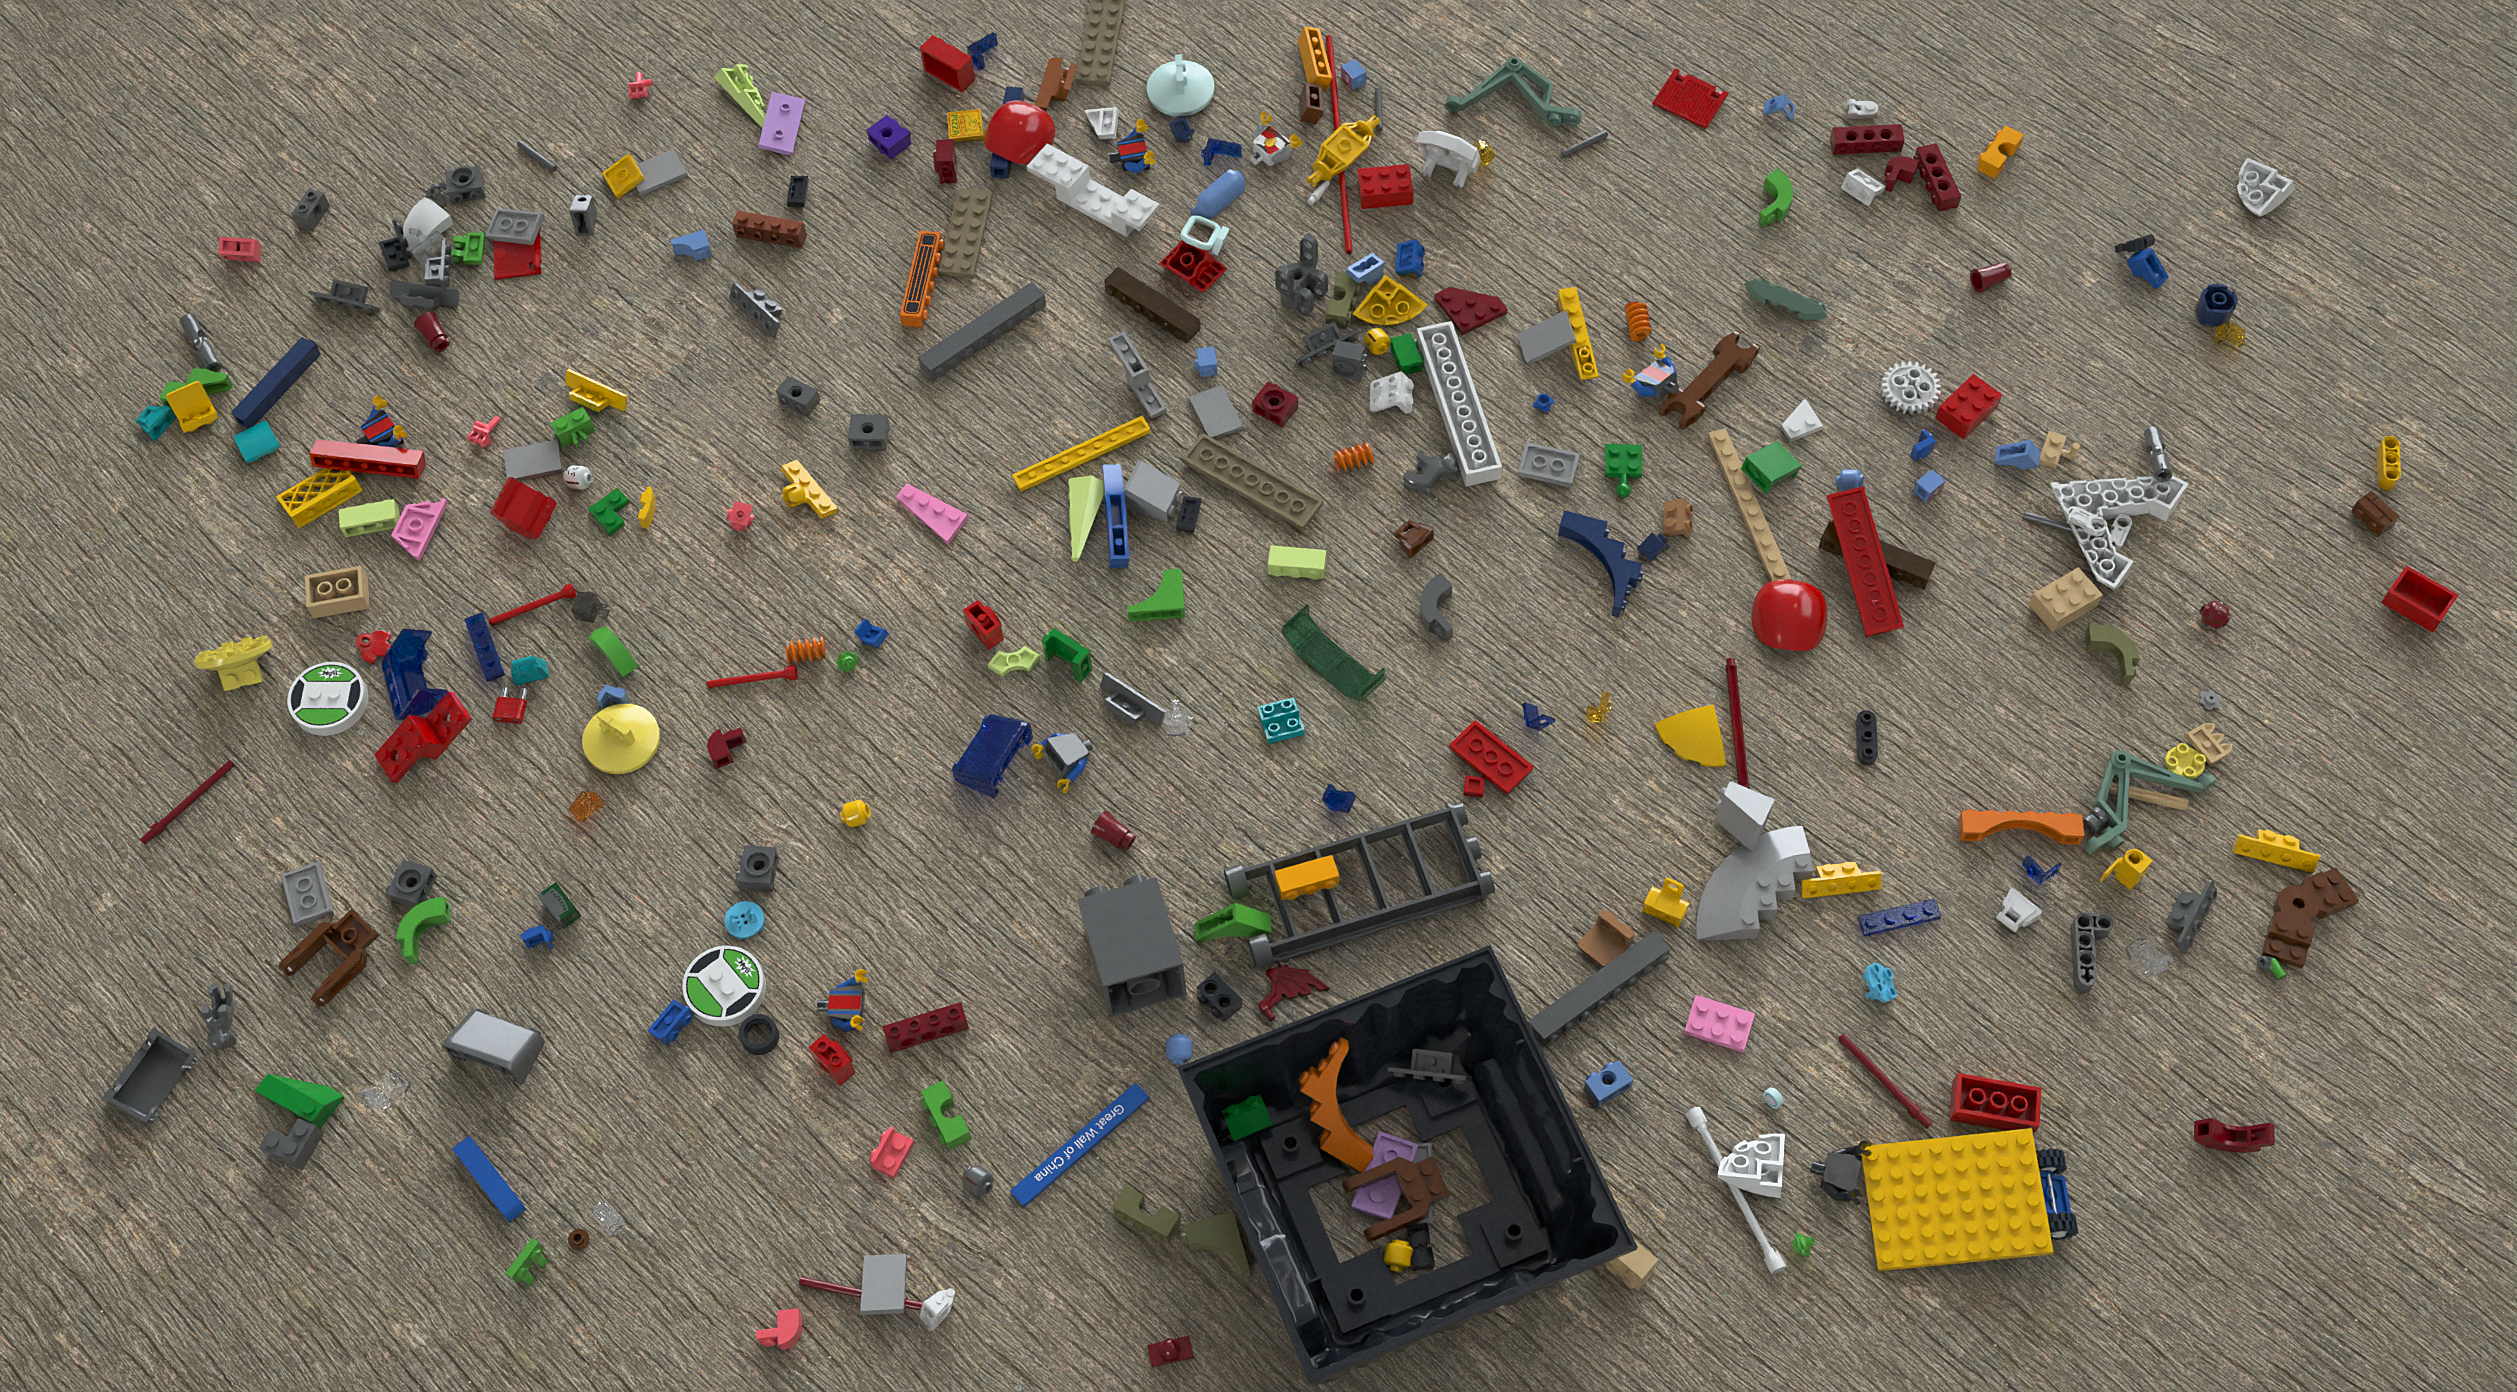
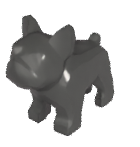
M1420 450L1416 459L1419 461L1417 467L1422 470L1421 474L1413 475L1411 471L1407 470L1403 475V484L1406 488L1429 494L1441 477H1449L1453 481L1458 480L1456 475L1458 470L1457 458L1449 453L1443 458L1438 459L1426 456Z
M230 985L223 986L225 998L221 996L218 986H210L208 994L212 1000V1009L210 1010L209 1006H203L201 1010L207 1028L210 1030L208 1042L217 1050L227 1048L228 1045H235L237 1042L235 1036L229 1032L234 1014L233 993Z

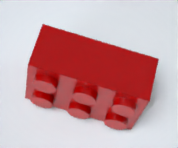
M934 35L920 47L923 68L926 72L962 93L975 81L972 58L967 53L964 54L955 46L947 44L943 39L937 38Z
M1409 164L1357 169L1361 209L1413 204L1414 191Z
M1972 374L1939 406L1935 419L1962 439H1965L1999 406L2003 394L1975 374Z
M2406 565L2381 603L2433 633L2459 595Z

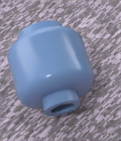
M1844 469L1840 472V476H1836V487H1839L1840 491L1861 487L1864 481L1863 474H1860L1859 470Z
M1185 1034L1171 1035V1038L1166 1041V1058L1172 1060L1174 1065H1184L1185 1061L1192 1058V1040L1187 1038Z

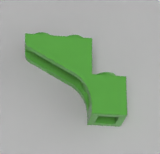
M194 367L186 384L168 381L160 396V400L164 406L171 408L166 395L195 381H199L202 384L207 395L228 391L232 388L233 384L228 375L223 372L217 373L206 368L199 369Z

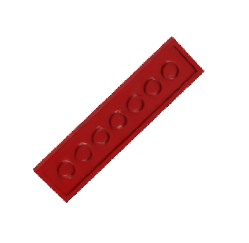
M1864 486L1827 495V502L1865 636L1869 637L1903 629L1904 624Z

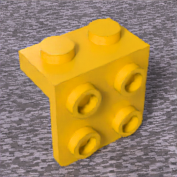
M195 381L166 395V399L177 416L184 433L195 431L201 425L211 424L218 418L212 402L199 381Z

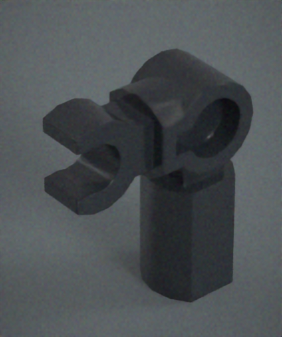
M2148 234L2134 240H2129L2126 243H2120L2114 246L2115 252H2137L2154 245L2155 238L2152 234Z

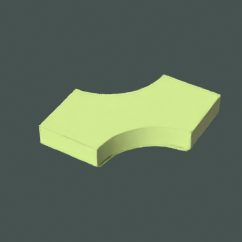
M1024 646L1014 653L998 651L987 666L990 670L1004 677L1013 670H1026L1030 672L1041 657Z

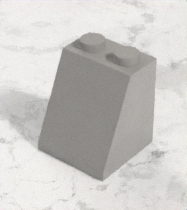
M1138 460L1124 488L1126 509L1168 522L1169 517L1175 513L1177 501L1180 502L1183 492L1181 491L1180 483Z
M1730 781L1727 788L1723 787L1719 795L1722 801L1719 800L1714 811L1717 812L1715 820L1744 846L1753 851L1765 828L1775 799Z

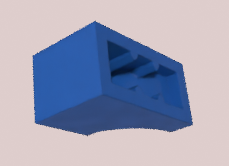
M2152 248L2137 251L2126 261L2133 274L2147 280L2153 288H2159L2169 278Z

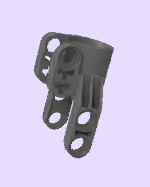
M1305 234L1300 241L1299 261L1291 263L1286 267L1279 266L1275 271V287L1281 294L1283 304L1288 308L1297 309L1303 316H1309L1314 309L1313 294L1323 297L1328 292V276L1322 270L1316 269L1318 241L1311 234Z

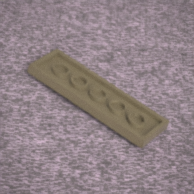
M958 188L938 270L939 275L974 279L993 198L992 191Z

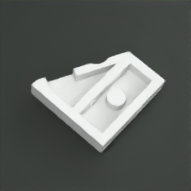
M1806 399L1800 403L1781 426V430L1789 442L1820 431L1823 428L1822 423Z

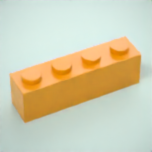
M1304 26L1297 42L1307 82L1322 86V92H1326L1332 75L1320 28Z

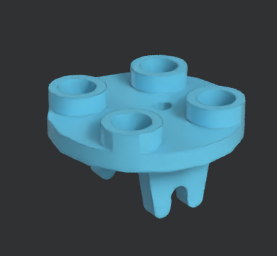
M743 901L730 907L724 921L728 932L737 940L753 937L762 931L765 918L759 905Z
M1872 963L1867 966L1865 974L1862 975L1863 980L1866 979L1870 992L1865 994L1866 998H1871V1000L1877 999L1881 1002H1889L1896 998L1897 993L1892 980V970L1885 968L1879 963Z

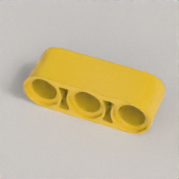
M2386 436L2377 449L2378 486L2386 491L2392 490L2401 477L2400 443L2394 436Z

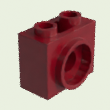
M936 140V148L933 149L935 173L939 175L940 184L957 183V156L954 140Z
M1269 381L1252 401V412L1282 428L1298 409V397L1294 393L1287 392L1279 385L1272 384Z

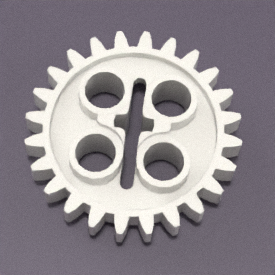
M1911 361L1908 362V365L1901 362L1900 366L1894 364V368L1889 367L1888 372L1884 373L1880 390L1883 391L1882 396H1886L1885 402L1891 401L1890 407L1897 406L1896 411L1902 408L1904 414L1907 410H1910L1911 415H1913L1914 410L1920 414L1922 409L1927 412L1928 407L1933 408L1934 403H1937L1941 393L1940 379H1935L1936 373L1930 374L1931 368L1925 370V364L1919 367L1918 362L1915 365H1912Z

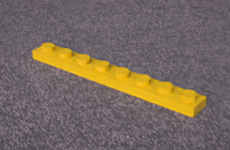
M1140 416L1013 474L1012 479L1020 492L1025 491L1151 433V429L1144 417Z

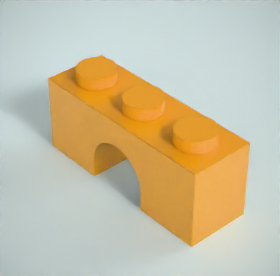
M2005 125L2002 131L1999 130L1996 133L1994 141L1989 142L1986 152L1980 154L1977 160L1979 163L1977 170L1996 179L2003 170L2007 160V156L2001 153L2013 156L2021 146L2024 134Z

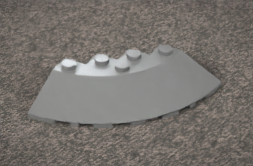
M1803 826L1786 827L1761 834L1753 851L1742 844L1719 864L1708 880L1700 899L1696 919V941L1757 939L1760 930L1759 920L1775 919L1778 910L1777 901L1792 900L1795 893L1794 882H1801L1811 878L1813 872L1811 854Z

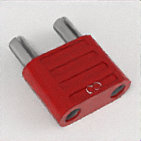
M503 687L500 697L497 698L492 719L496 722L522 723L527 705V700L525 699L528 690L522 688L519 698L507 697L509 688Z

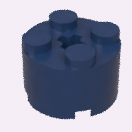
M2223 284L2207 286L2202 291L2195 307L2199 322L2212 326L2226 325L2237 306V295L2234 291L2228 290V287Z

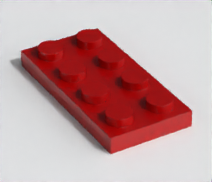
M1476 720L1449 745L1451 751L1507 796L1533 771V766Z

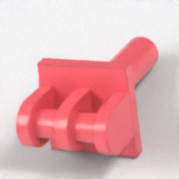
M637 72L635 82L628 83L629 98H647L648 91L646 86H653L652 79L642 80V73Z
M495 416L488 424L478 420L475 421L472 426L473 430L469 433L467 440L469 442L474 441V444H480L481 447L491 445L490 432L499 424L501 419Z

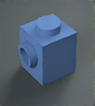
M1214 347L1196 349L1197 359H1194L1195 370H1199L1200 377L1217 375Z

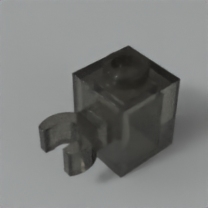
M580 591L571 610L576 620L594 623L597 614L602 617H608L610 612L607 609L608 605L600 603L596 594Z

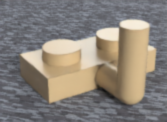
M2048 431L2039 464L2056 469L2060 456L2075 459L2080 444L2073 443L2070 451L2065 450L2063 446L2067 436Z

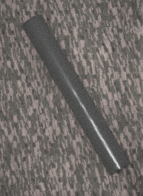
M1375 88L1376 118L1380 119V124L1376 126V131L1378 132L1383 130L1381 88Z
M1606 130L1561 151V155L1563 157L1569 156L1608 137V133Z
M522 141L517 143L520 149L552 172L557 170L556 165Z
M2028 512L2023 514L2022 519L2073 533L2070 524Z

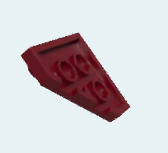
M1448 287L1434 294V299L1461 335L1508 313V309L1497 296Z

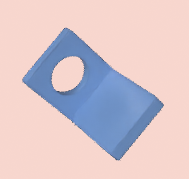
M1784 94L1766 100L1763 114L1768 115L1782 110L1790 120H1793L1796 107ZM1787 104L1790 106V113L1787 109Z

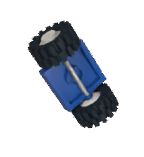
M2052 1148L2048 1150L2041 1149V1151L2036 1150L2051 1240H2063L2066 1237L2076 1236L2079 1233L2076 1216L2071 1213L2065 1176L2059 1175L2067 1170L2064 1152L2059 1149L2052 1150Z

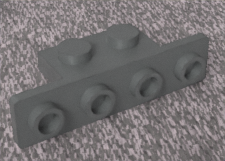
M442 238L441 257L426 258L424 277L426 285L440 284L443 294H446L447 287H450L448 276H450L449 265H451L450 255L452 252L451 244H447L446 238Z
M333 279L330 295L310 290L308 293L313 295L314 299L324 302L325 299H328L331 304L340 306L341 303H345V307L352 309L362 307V311L372 313L373 310L379 311L380 309L376 306L365 304L368 287Z
M398 280L391 281V297L400 299V303H405L408 307H417L419 305L423 306V309L432 310L439 305L459 306L458 289L447 288V293L443 294L439 286Z
M733 283L729 297L772 337L776 336L780 322L774 316L781 315L782 308L761 289L746 292L738 283Z
M1334 321L1302 338L1310 353L1299 357L1295 362L1296 364L1302 362L1304 365L1312 361L1311 357L1318 355V357L1328 353L1327 349L1331 347L1334 349L1337 340L1343 342L1348 340L1351 342L1359 337L1358 334L1362 330L1359 328L1342 336Z
M1107 672L1103 674L1100 688L1111 695L1105 699V707L1133 725L1144 717L1158 726L1163 724L1166 714L1163 708Z
M2211 880L2207 881L2201 895L2181 891L2166 921L2167 927L2183 930L2177 940L2181 954H2186L2188 949L2192 947L2196 933L2200 931L2205 916L2209 914L2212 902L2217 898L2218 891Z
M1413 1049L1411 1069L1387 1068V1071L1393 1072V1076L1406 1077V1073L1413 1074L1415 1079L1425 1080V1076H1433L1432 1081L1445 1082V1078L1453 1079L1452 1083L1465 1084V1080H1472L1471 1076L1453 1074L1455 1053Z

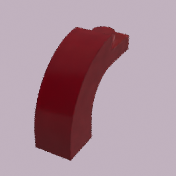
M2214 1118L2194 1121V1141L2215 1150L2238 1153L2259 1152L2261 1147L2275 1145V1125L2269 1122L2252 1126H2231L2223 1124Z

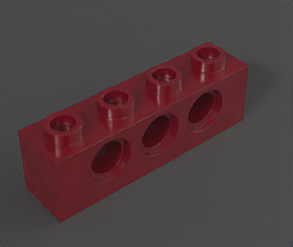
M1902 124L1833 127L1830 136L1833 155L1902 152L1905 141Z
M1937 143L1917 147L1913 159L1919 160V174L1924 179L1926 190L1931 195L1933 205L1936 206L1938 212L1957 208L1961 200V194Z
M961 1002L882 1026L891 1053L969 1029Z

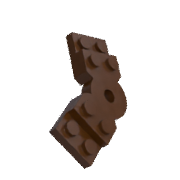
M2336 867L2324 873L2321 871L2305 878L2301 885L2287 886L2280 892L2274 902L2275 914L2269 922L2262 956L2272 957L2277 961L2303 968L2315 930V926L2312 923L2315 917L2324 919L2359 902V899Z

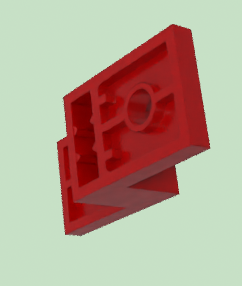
M449 691L426 718L408 715L374 756L391 782L398 783L420 757L438 759L470 723L472 718L456 694ZM450 714V718H449L450 721H449V723H448V722H447V717H448V715Z

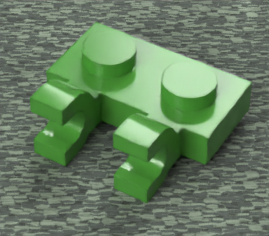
M467 233L466 237L453 236V243H455V249H452L451 256L454 257L453 263L458 264L464 261L465 265H482L486 239L485 233Z
M532 1238L505 1274L515 1283H518L521 1279L530 1286L535 1280L528 1273L533 1262H536L542 1268L549 1262L542 1256L544 1248L538 1241Z

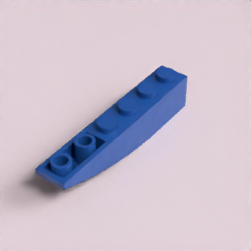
M1121 464L1102 465L1109 568L1128 567L1129 546Z

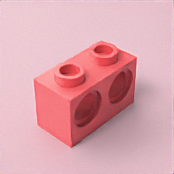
M220 237L218 254L225 260L260 262L262 245L256 239Z

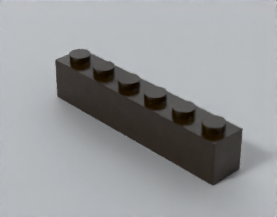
M1117 267L1104 280L1105 291L1108 295L1116 297L1122 304L1133 308L1136 313H1141L1150 322H1155L1164 331L1172 333L1178 340L1188 343L1201 330L1199 318L1121 268Z
M1829 520L1818 548L1843 558L1834 523ZM1879 540L1889 575L1896 580L1925 589L1936 562Z

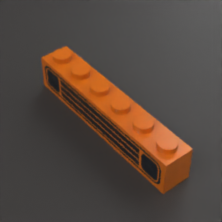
M920 230L900 312L902 326L923 328L924 321L928 319L927 308L931 306L930 295L935 289L934 278L938 276L937 265L941 262L940 253L941 250H944L945 246L941 232Z

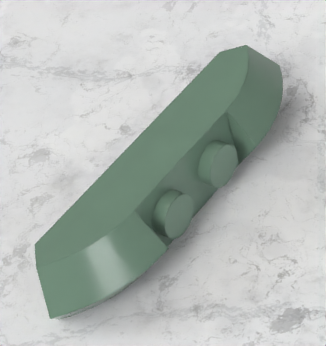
M1755 278L1744 283L1749 294L1762 304L1770 300L1769 303L1778 307L1783 305L1787 307V311L1792 313L1798 311V318L1803 320H1821L1828 317L1824 303L1761 278Z

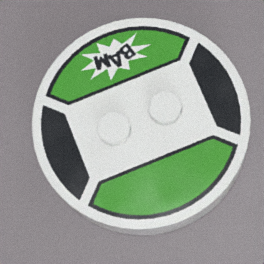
M324 662L308 668L295 679L288 693V709L294 720L303 730L320 736L334 735L349 729L362 717L368 704V689L361 676L351 666L340 662Z
M718 946L701 953L687 968L682 985L685 1001L693 1014L702 1022L713 1026H731L744 1021L759 1008L766 992V980L759 962L751 953L735 946Z

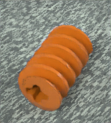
M1630 302L1625 305L1630 339L1639 342L1646 339L1652 333L1647 304Z
M1363 443L1362 448L1360 445H1356L1355 449L1351 446L1348 448V451L1343 448L1341 453L1338 450L1334 451V465L1338 474L1341 467L1346 472L1347 466L1354 470V464L1358 468H1361V462L1368 466V460L1374 464L1373 454L1367 443Z
M820 636L819 642L813 637L812 643H809L808 639L805 638L804 644L798 639L797 645H794L792 640H790L789 646L786 645L788 664H792L793 659L798 664L801 658L806 663L808 657L814 662L816 656L819 661H822L823 655L827 659L826 644L822 636Z

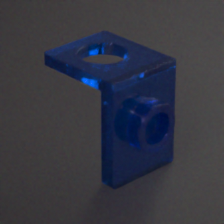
M1526 702L1522 703L1524 720L1527 727L1540 731L1556 722L1555 718L1545 714L1539 716L1537 706Z
M2027 855L2022 863L2027 874L2034 878L2039 885L2056 875L2062 866L2061 863H2058L2044 872L2030 855Z

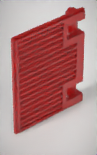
M1675 68L1652 104L1707 129L1729 93L1724 90L1721 93L1716 90V86L1687 74L1684 76L1680 74L1679 69Z
M539 232L533 245L494 241L495 280L542 274L540 263H542L541 235Z

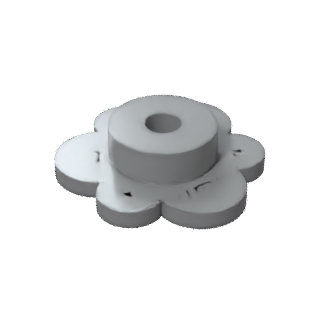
M2213 690L2208 692L2202 691L2199 703L2204 705L2206 710H2212L2213 708H2219L2222 698L2220 695L2215 694Z

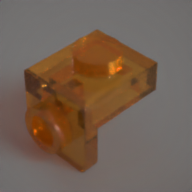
M581 791L569 807V810L580 822H585L596 807L602 808L604 803L600 800L601 798L597 793Z

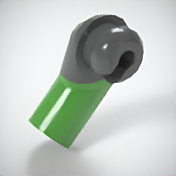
M2261 956L2257 959L2258 967L2272 971L2277 980L2286 976V973L2275 958Z

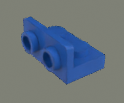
M1417 239L1398 244L1395 271L1398 276L1415 272L1418 277H1422L1425 248Z

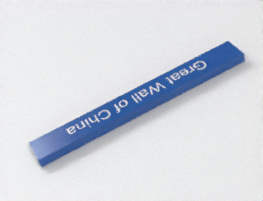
M1135 1082L1011 1189V1194L1025 1208L1149 1100V1096Z

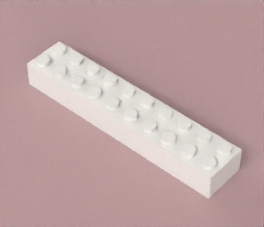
M1452 321L1417 328L1419 350L1423 355L1424 365L1455 457L1457 458L1465 487L1501 479L1502 465Z

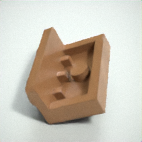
M1685 498L1664 502L1663 535L1665 537L1684 534L1686 538H1691L1694 509L1692 504Z

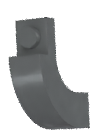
M1439 573L1427 583L1422 592L1420 615L1423 625L1428 632L1435 629V632L1447 641L1453 636V627L1439 613L1437 608L1441 602L1452 595V584Z

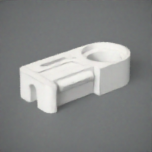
M2074 507L2067 519V524L2073 523L2085 529L2084 532L2093 536H2102L2106 531L2107 522L2103 518L2079 507ZM2100 524L2103 529L2096 530L2092 525Z
M2125 514L2118 515L2111 527L2110 539L2117 551L2121 550L2132 525V519ZM2118 521H2125L2128 526L2121 527Z

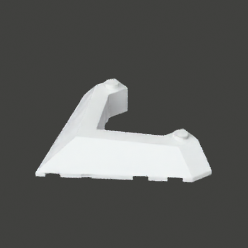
M2153 476L2137 477L2135 480L2117 478L2088 482L2086 480L2070 481L2069 484L2054 482L2050 483V486L2067 519L2073 508L2079 507L2104 520L2115 519L2121 514L2135 516L2149 513L2166 522L2177 507L2188 487V483L2174 476L2166 482L2165 480L2164 482H2159ZM2069 523L2097 581L2114 590L2119 588L2129 575L2134 561L2116 552L2110 539L2111 535L2108 527H2106V531L2102 536H2093L2084 532L2085 529ZM2100 524L2092 525L2096 530L2103 529Z

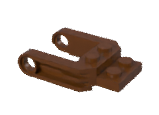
M351 909L337 923H320L280 962L279 969L286 976L295 974L328 943L345 961L321 983L322 985L310 998L316 1006L322 1007L329 1003L366 967L367 952L365 949L379 935Z
M1398 1157L1342 1182V1187L1347 1194L1360 1187L1365 1188L1396 1175L1398 1186L1410 1208L1408 1211L1365 1229L1363 1233L1367 1242L1378 1240L1406 1228V1226L1424 1220L1430 1204L1450 1196L1433 1157L1415 1164L1412 1161Z

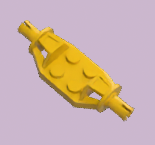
M1372 115L1367 122L1358 120L1355 123H1343L1321 144L1317 160L1313 163L1314 173L1306 179L1307 183L1311 184V187H1315L1321 179L1323 181H1330L1333 176L1346 170L1369 148L1370 141L1374 138L1373 129L1380 124V119Z

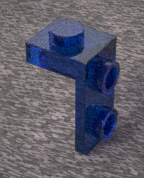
M995 32L986 35L967 47V52L972 58L973 66H976L979 70L985 68L984 56L982 54L998 45Z
M1208 138L1206 147H1203L1201 157L1204 158V165L1211 166L1215 153L1241 158L1242 145L1235 142Z

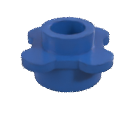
M1548 394L1537 395L1536 402L1533 403V407L1535 409L1539 408L1543 412H1549L1554 399Z

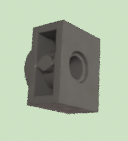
M461 166L451 171H445L447 194L451 203L486 198L484 175L480 166Z
M1337 340L1332 353V375L1360 381L1362 375H1365L1367 371L1365 346Z
M851 414L848 433L850 448L866 451L887 449L890 426L887 415Z
M744 845V851L740 853L739 857L741 867L736 873V881L739 882L741 889L773 891L779 859L776 847Z
M403 860L395 871L392 883L387 887L386 895L393 903L414 908L426 900L437 875L431 867Z

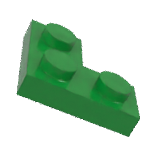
M616 488L589 507L588 511L612 535L625 526V522L616 512L629 504V500Z

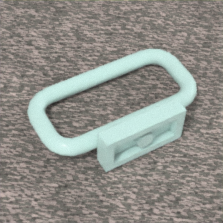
M1195 215L1188 219L1180 233V238L1185 243L1202 250L1212 249L1211 253L1218 256L1229 228L1223 226L1221 229L1217 223ZM1195 222L1214 230L1207 243L1188 236Z

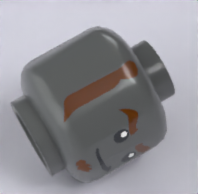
M970 1166L963 1173V1187L977 1197L982 1196L992 1190L993 1175L982 1166Z

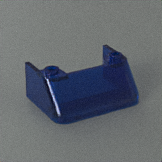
M402 629L382 659V671L396 720H405L408 715L420 716L431 712L448 693L446 689L427 688L422 664L428 658L425 643L432 635L431 631Z

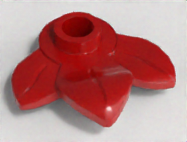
M382 630L371 634L364 633L359 635L356 639V646L361 650L363 660L374 664L377 656L392 655L391 647L387 643L392 635ZM368 640L369 642L365 644L362 641Z

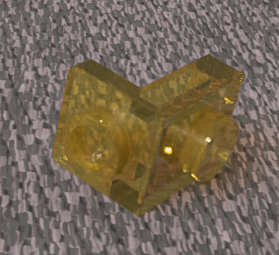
M2228 321L2216 328L2215 342L2219 344L2227 340L2237 347H2241L2245 344V329Z
M1602 692L1599 708L1587 706L1585 717L1594 722H1604L1606 712H1610L1613 701L1609 700L1610 693Z

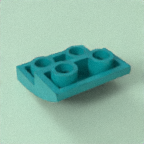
M266 420L233 436L246 463L257 461L260 457L273 453L280 448Z
M1294 697L1257 707L1268 744L1305 735V729Z

